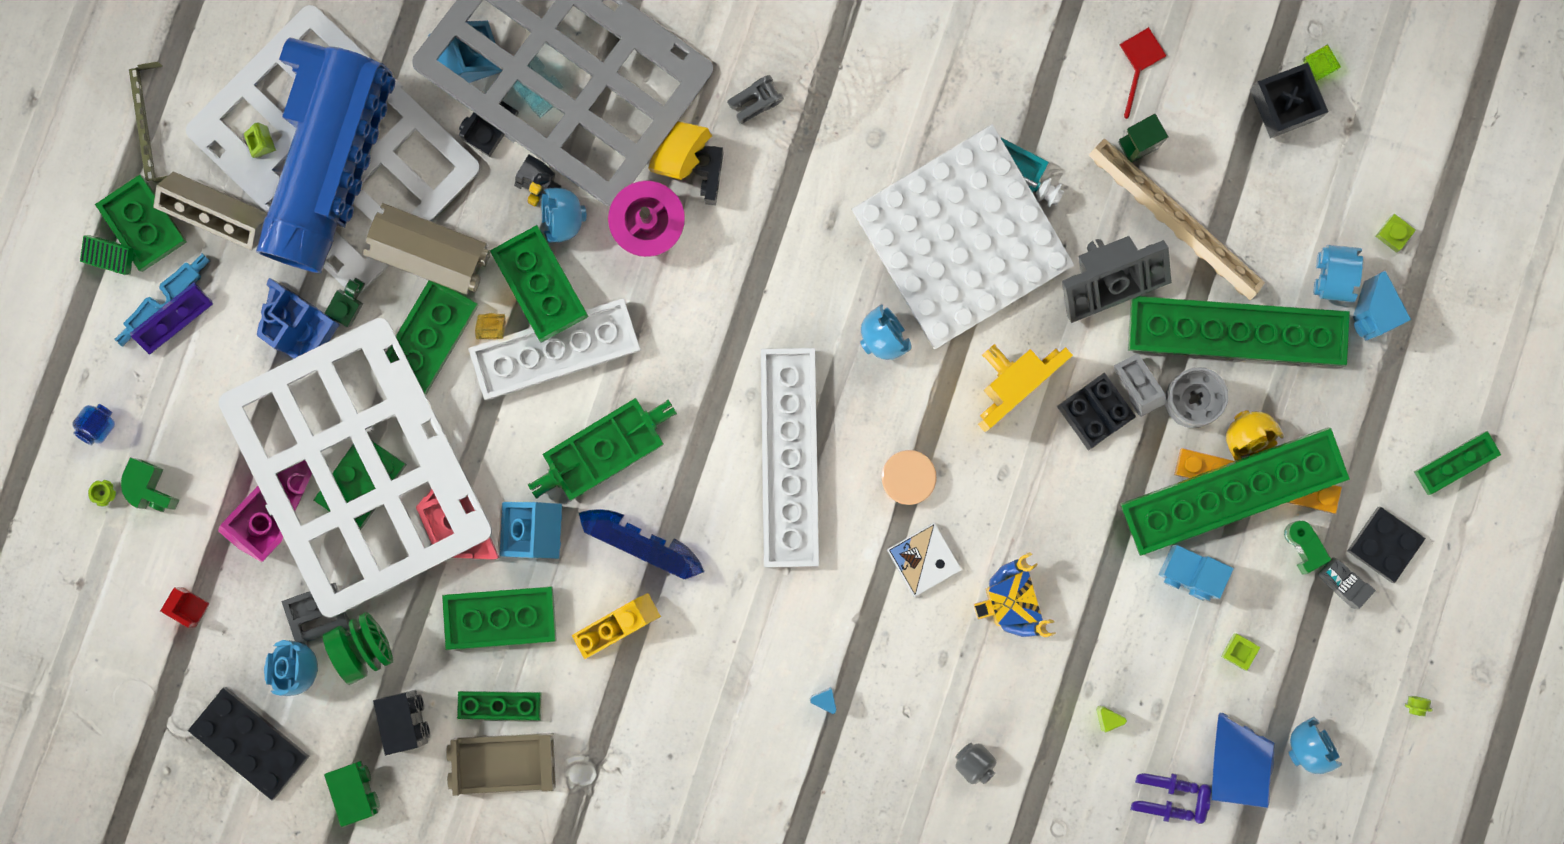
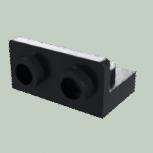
M501 101L499 104L516 117L519 114L518 110L504 101ZM475 112L470 117L467 116L459 127V136L462 140L489 157L505 135Z

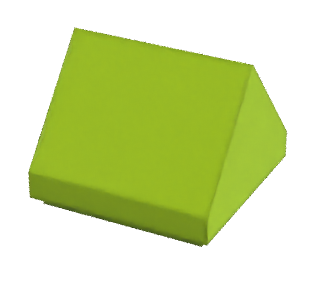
M257 122L244 133L252 158L276 151L268 126Z
M1101 705L1096 709L1100 729L1105 733L1125 725L1127 722L1123 716Z

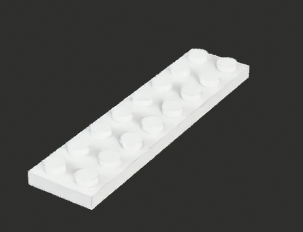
M815 348L761 349L764 567L819 566Z

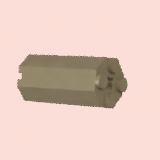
M382 203L380 208L384 212L383 214L377 212L365 241V243L370 244V249H364L363 255L462 294L468 295L470 291L476 293L481 280L478 272L481 266L486 267L491 252L487 249V243Z

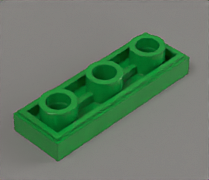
M458 691L457 719L541 720V692ZM496 701L503 703L501 711L495 708Z

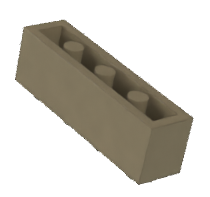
M174 171L156 185L153 208L251 251L258 245L267 212Z

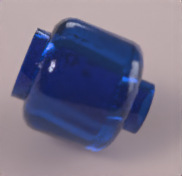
M98 404L96 407L92 405L84 406L72 422L75 430L73 434L91 446L94 443H103L115 427V422L110 417L112 412L101 404Z

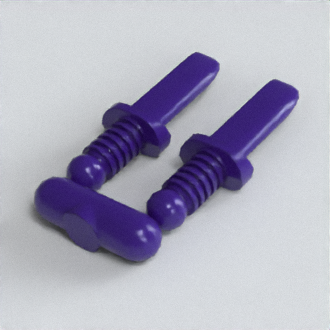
M1146 773L1136 776L1135 783L1169 789L1168 794L1174 795V790H1181L1182 792H1190L1192 794L1198 792L1195 814L1191 810L1172 807L1171 801H1167L1166 805L1134 801L1131 804L1130 810L1163 816V821L1169 822L1170 817L1191 821L1194 818L1198 824L1206 821L1207 813L1210 809L1211 788L1209 785L1203 784L1199 787L1197 783L1178 780L1177 774L1173 773L1171 778Z

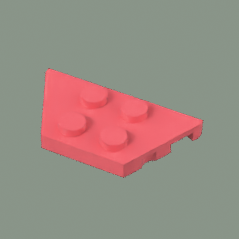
M431 488V491L420 501L416 509L433 545L454 534ZM468 496L459 500L466 514L475 511ZM489 537L486 541L452 558L498 559L499 555L491 537Z

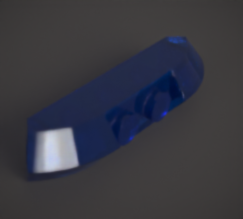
M604 509L587 510L579 513L584 533L685 580L705 572L696 555L682 542L674 538L670 546L666 547L664 546L666 540L651 534L649 539L640 534L641 528L628 522L624 527L621 525L624 514Z

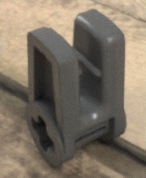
M771 75L760 78L750 87L727 101L730 108L736 109L754 98L758 99L754 104L749 107L746 106V109L736 115L740 124L745 123L764 111L772 109L784 100L782 94H778L773 86ZM764 89L767 90L770 97L767 96Z

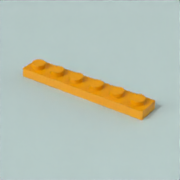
M1181 448L1174 475L1189 479L1235 461ZM1333 485L1287 503L1336 514L1342 487Z

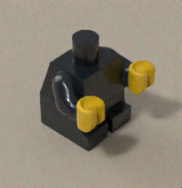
M528 154L515 176L514 186L522 189V187L529 189L531 193L528 196L527 202L534 207L537 206L540 200L539 196L547 194L544 191L545 188H562V185L554 182L555 173L543 161Z

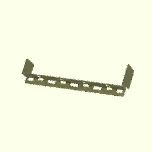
M151 62L129 69L145 181L152 180L155 183H159L167 176L158 178L155 176L140 77L141 70L163 67L159 62ZM133 70H136V77H133ZM136 94L140 95V103H137ZM140 120L144 122V129H141ZM144 146L148 148V155H145ZM148 172H151L152 175L150 179L148 178Z

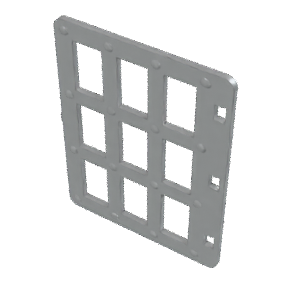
M456 0L413 56L412 63L414 69L506 134L505 137L513 143L516 141L606 206H611L616 195L635 181L713 72V65L707 58L626 0H613L620 5L615 11L602 3L604 0H556L542 19L516 0H486L531 32L514 56L466 23L483 0ZM573 6L620 39L604 62L556 29ZM455 37L503 70L485 94L437 61ZM545 43L592 76L576 100L528 67ZM674 45L688 54L684 60L671 52ZM633 50L639 52L680 82V85L664 106L617 73ZM517 81L564 113L562 119L547 138L499 105ZM606 87L653 119V122L637 144L590 111V108ZM578 125L626 157L609 182L562 149V146Z

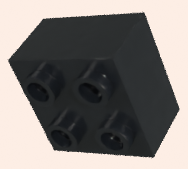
M1308 62L1260 80L1250 89L1270 139L1318 121L1329 112Z
M417 690L373 700L385 756L419 748L428 743L427 738H430V729L427 721L423 722L421 711H424V702L421 694L417 695Z

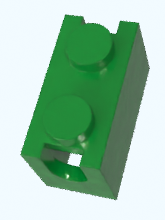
M362 761L324 774L341 827L372 817L378 813L377 808L380 807L379 799L376 792L371 791L369 785L371 775L366 765L363 766Z

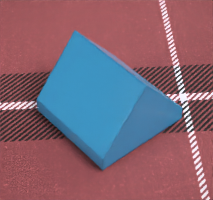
M831 687L810 697V703L831 714H835L836 706Z

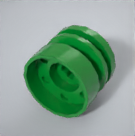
M368 612L359 615V621L356 619L349 620L351 634L343 626H338L323 634V642L327 654L339 676L348 685H352L368 676L366 663L374 671L381 669V663L384 666L393 663L389 641L383 629Z

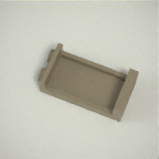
M554 733L461 737L452 739L450 741L451 745H447L446 757L447 761H451L452 770L451 773H448L447 784L448 789H452L453 796L472 793L541 790V792L553 791L556 788Z

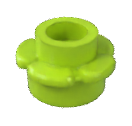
M97 480L90 486L88 496L91 502L96 503L97 506L104 507L115 499L116 491L113 489V484L110 481ZM102 490L105 492L103 496L100 494Z
M1408 696L1405 707L1409 708L1410 714L1426 716L1427 711H1433L1430 708V699Z

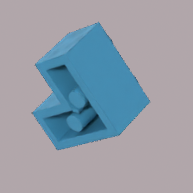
M1172 545L1159 576L1164 577V583L1173 588L1179 589L1180 586H1183L1190 590L1189 595L1202 601H1210L1211 598H1221L1234 568L1211 557H1202L1181 546Z

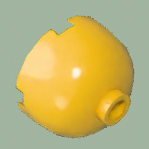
M1248 410L1235 415V420L1230 424L1226 432V442L1235 461L1242 459L1241 456L1247 454L1251 456L1273 448L1278 444L1276 438L1280 437L1283 439L1284 437L1282 430L1273 417L1267 413L1249 412Z

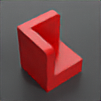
M174 587L160 612L188 628L197 627L209 606V602L183 587Z

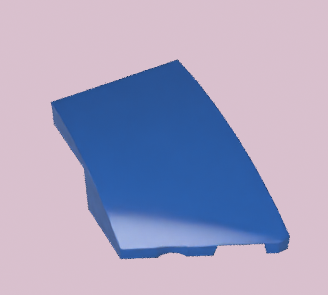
M269 278L267 281V286L269 287L267 303L262 305V318L258 325L257 336L272 348L288 354L293 359L329 342L340 324L274 279Z
M1219 713L1217 722L1212 800L1268 808L1270 801V778L1274 768L1275 743L1264 736L1255 734L1252 729L1245 725L1243 727L1228 719V716L1224 713Z

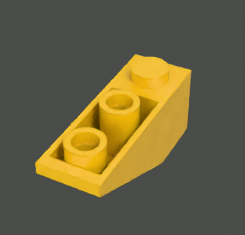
M646 593L571 636L583 658L586 659L655 621L661 615L649 593Z

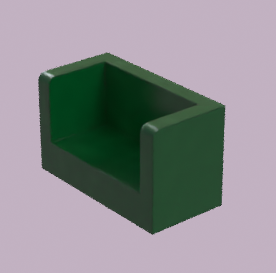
M1154 113L1127 129L1128 135L1120 138L1118 143L1127 159L1133 163L1159 149L1169 136Z

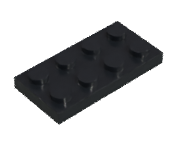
M223 687L188 729V732L271 801L279 795L310 757L227 687Z

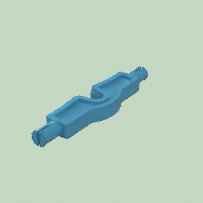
M201 253L191 265L184 263L175 273L160 284L159 289L166 296V302L159 304L152 297L145 298L135 312L123 323L126 328L114 338L115 341L123 347L132 338L130 332L193 282L196 283L201 278L198 272L210 260Z

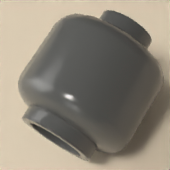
M969 743L955 756L957 759L956 769L970 784H976L979 781L985 784L996 774L993 771L996 759L982 744L973 745Z

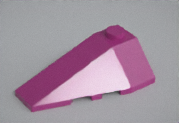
M306 460L277 473L294 511H296L312 475ZM257 486L222 522L218 532L239 550L263 562L282 542L283 535L273 515L269 514L265 506L267 505L259 486Z

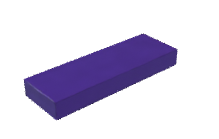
M193 282L130 332V336L150 355L212 306L213 302Z

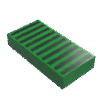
M83 235L80 262L119 274L130 275L134 248L92 235Z

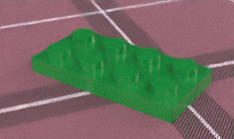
M538 225L489 250L540 343L589 317Z
M431 281L427 282L396 335L425 396L479 306L460 293ZM393 346L388 348L386 355L390 363L399 361Z
M553 586L442 595L445 650L557 641Z

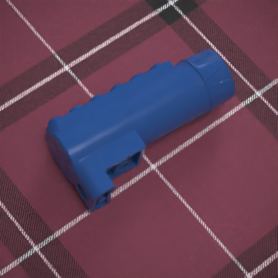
M290 37L284 43L279 60L283 64L291 66L296 76L282 118L293 125L296 131L271 206L264 219L256 252L289 266L314 273H322L327 255L334 242L336 227L345 228L347 221L349 222L353 216L354 207L352 205L355 196H358L361 191V178L364 170H367L371 159L369 155L372 144L374 145L378 140V126L380 120L386 115L388 95L393 92L396 81L392 72L383 63L362 54L338 47H323Z

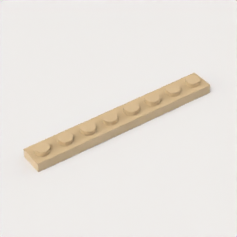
M1105 138L1093 149L1089 156L1098 167L1105 169L1118 185L1125 187L1138 203L1145 205L1158 221L1165 223L1174 232L1178 239L1185 241L1194 249L1196 255L1201 259H1205L1214 267L1218 275L1225 277L1234 285L1238 293L1251 300L1260 291L1265 282Z

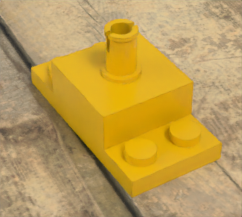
M996 344L992 345L982 356L998 372V378L983 390L994 403L980 415L983 419L978 424L984 432L992 428L1071 358L1073 354L1066 347L1060 352L1055 348L1041 361L1029 349L1016 362H1010Z

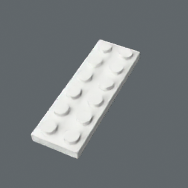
M624 298L585 310L589 316L588 318L540 343L534 330L529 328L468 348L484 400L487 401L641 351Z

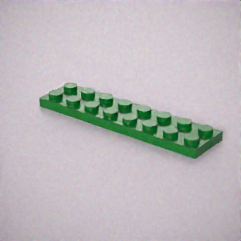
M1138 296L1131 299L1128 351L1346 366L1350 311Z
M1327 427L1123 502L1120 505L1138 554L1142 556L1350 480L1332 428Z

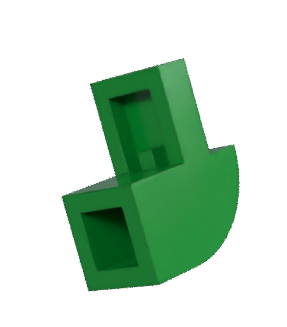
M129 458L121 478V490L128 503L135 508L146 509L149 506L164 512L165 509L175 510L179 499L155 490L164 469L141 459Z

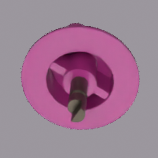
M639 181L626 186L616 195L609 209L608 223L613 238L621 248L633 255L651 257L668 251L676 244L684 229L685 215L681 201L670 188L654 181Z

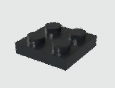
M1380 506L1376 508L1347 552L1391 583H1395L1426 538Z

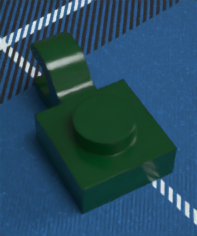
M358 278L350 279L344 291L341 289L336 291L325 314L347 328L352 326L363 305L362 302L357 300V297L364 288L365 283Z

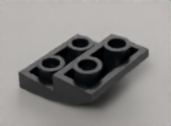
M1105 372L1057 405V408L1087 450L1096 446L1136 417Z

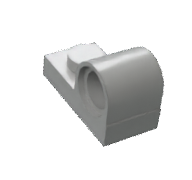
M1138 353L1114 365V370L1128 390L1131 404L1140 417L1166 404V394Z

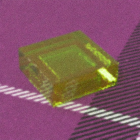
M1328 44L1302 59L1304 63H1309L1316 82L1341 68Z

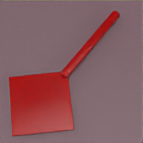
M1149 27L1119 44L1135 70L1124 113L1125 119H1128L1130 116L1140 71L1166 57Z

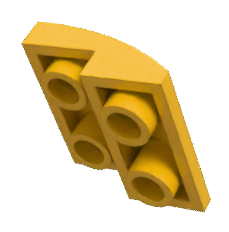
M678 121L652 156L648 169L652 173L682 180L690 175L692 169L699 163L695 153L704 148L705 143L712 137V134L707 127Z

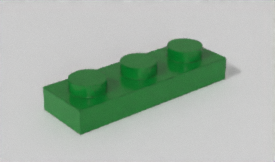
M1485 431L1415 470L1414 473L1427 495H1431L1497 458L1501 453L1489 432Z

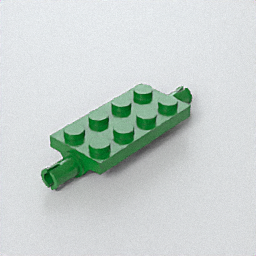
M634 398L543 453L542 455L549 465L548 473L528 483L529 489L533 491L532 494L538 499L541 495L558 486V488L562 487L570 501L576 499L662 447L664 443L656 432V426L677 415V412L672 407L669 399L647 412V410L644 411L638 400Z

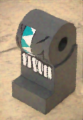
M1334 557L1318 573V576L1353 609H1360L1376 591Z

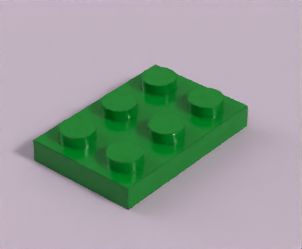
M139 174L97 202L95 206L122 245L134 248L133 263L139 271L143 272L187 243L169 214L153 208L155 193L148 182L145 181L144 176Z
M371 440L391 481L398 478L407 464ZM353 443L332 473L346 503L376 489ZM320 490L313 501L330 512L331 510ZM375 509L355 518L360 531Z

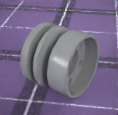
M1191 368L1183 371L1169 384L1165 393V407L1169 416L1177 424L1187 428H1200L1212 423L1224 412L1228 403V389L1224 380L1216 372L1207 368ZM1190 393L1193 396L1197 394L1200 396L1201 399L1198 400L1199 406L1196 403H1189Z

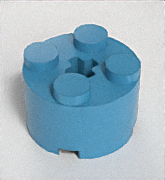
M1326 245V247H1323L1322 252H1318L1316 268L1321 269L1319 279H1315L1314 295H1319L1320 299L1355 302L1358 294L1352 293L1354 286L1360 287L1363 256L1358 255L1362 252V248Z

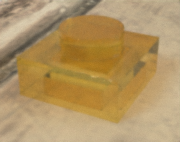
M478 314L475 327L476 339H503L506 326L505 314Z

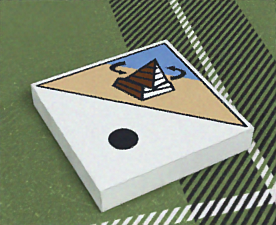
M935 523L928 525L887 549L913 597L961 571L959 564Z

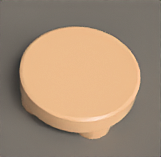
M914 450L900 451L891 456L885 463L881 475L882 485L889 498L895 502L904 505L918 504L927 499L933 492L936 485V470L931 460L924 454Z

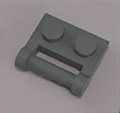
M331 583L335 594L338 593L336 583ZM310 591L281 601L295 642L307 645L308 641L320 638L323 634L338 626H343L347 631L350 630L349 617L344 612L336 616L337 620L303 631L302 623L324 616L320 612Z

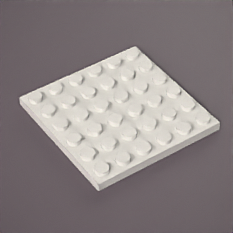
M993 124L852 208L854 215L934 349L1074 266Z

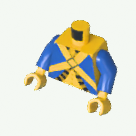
M1028 552L1019 559L1002 565L990 578L989 587L985 588L988 600L975 603V613L978 620L993 616L996 626H1001L1005 632L1021 637L1053 636L1056 632L1049 633L1046 630V625L1055 623V621L1051 619L1043 621L1029 574V571L1038 564L1036 563L1031 566L1026 562V558L1033 555L1031 552Z

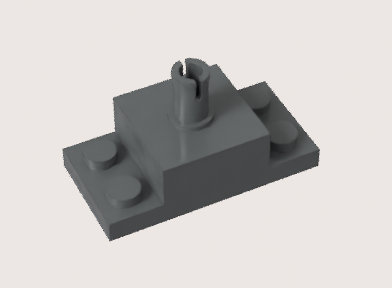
M1130 236L1104 245L1101 239H1095L1099 246L1098 248L1091 241L1087 246L1088 252L1078 256L1081 273L1062 281L1067 317L1073 323L1172 283L1169 247L1165 241L1162 240L1148 245L1140 250L1137 249Z

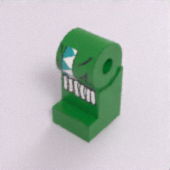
M1299 520L1286 526L1284 530L1285 539L1288 543L1294 545L1302 559V562L1297 564L1301 574H1308L1331 561L1326 549L1308 522Z

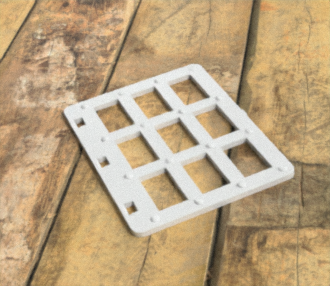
M313 5L303 7L186 126L187 136L267 213L270 208L268 204L273 200L280 179L274 170L287 158L296 128L282 118L283 113L255 86L277 64L295 79L296 74L292 71L293 68L283 64L279 58L284 43L288 38L302 40L311 30L328 46L347 49L368 57ZM395 79V88L391 94L389 93L387 102L403 118L381 140L378 138L377 142L374 145L372 144L369 154L371 157L370 164L367 170H364L361 181L363 184L383 164L422 201L411 214L432 222L479 174L480 164L416 103ZM243 98L283 135L274 144L276 151L263 155L261 158H252L248 146L221 121ZM415 130L423 135L456 167L434 190L394 153ZM215 142L226 150L220 158L209 148ZM361 188L359 195L355 196L353 203L373 221L377 212L383 214L384 211ZM336 231L333 239L334 242L324 264V268L344 288L350 279L358 278L363 281L365 285L360 293L365 291L389 266L369 257L364 259ZM334 255L344 264L339 272L327 262Z
M376 318L225 392L219 398V407L266 500L267 505L265 506L269 514L273 515L320 612L324 616L336 617L486 541L491 536V525L390 324L385 319ZM393 346L399 358V361L390 363L384 351ZM362 349L387 400L358 414L333 363ZM318 371L343 422L313 436L288 385ZM273 393L297 444L268 458L244 407ZM395 415L420 467L391 481L366 429ZM430 420L437 436L428 439L422 425ZM351 437L376 489L346 503L322 451ZM306 460L331 511L301 525L277 473ZM429 482L454 534L425 548L399 496ZM468 496L475 510L468 514L465 513L459 501ZM384 504L409 557L380 571L355 518ZM339 527L364 579L335 594L310 541Z

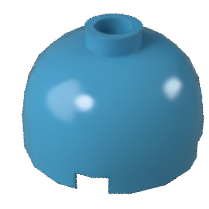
M545 188L544 191L547 194H542L541 203L542 223L546 222L549 227V231H544L545 237L549 243L570 240L579 232L582 222L586 221L585 205H580L578 197L564 188Z
M881 304L866 315L861 324L863 339L860 343L867 354L873 353L877 358L892 360L904 355L912 348L910 339L904 340L902 332L905 329L889 308L883 310V305Z
M290 640L276 642L273 645L276 648L273 653H268L264 666L266 684L271 685L274 690L271 692L279 696H295L307 691L313 685L318 672L315 653L306 644Z
M1315 717L1302 722L1294 729L1290 738L1292 750L1288 753L1296 766L1302 765L1306 771L1313 774H1324L1342 766V763L1336 761L1340 756L1326 730L1320 732L1316 727L1320 722Z

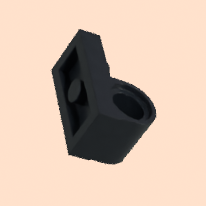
M704 146L703 149L695 153V156L698 158L701 155H705L710 158V162L702 167L696 165L692 170L697 175L708 177L707 180H702L700 196H705V204L716 206L724 152L723 147Z

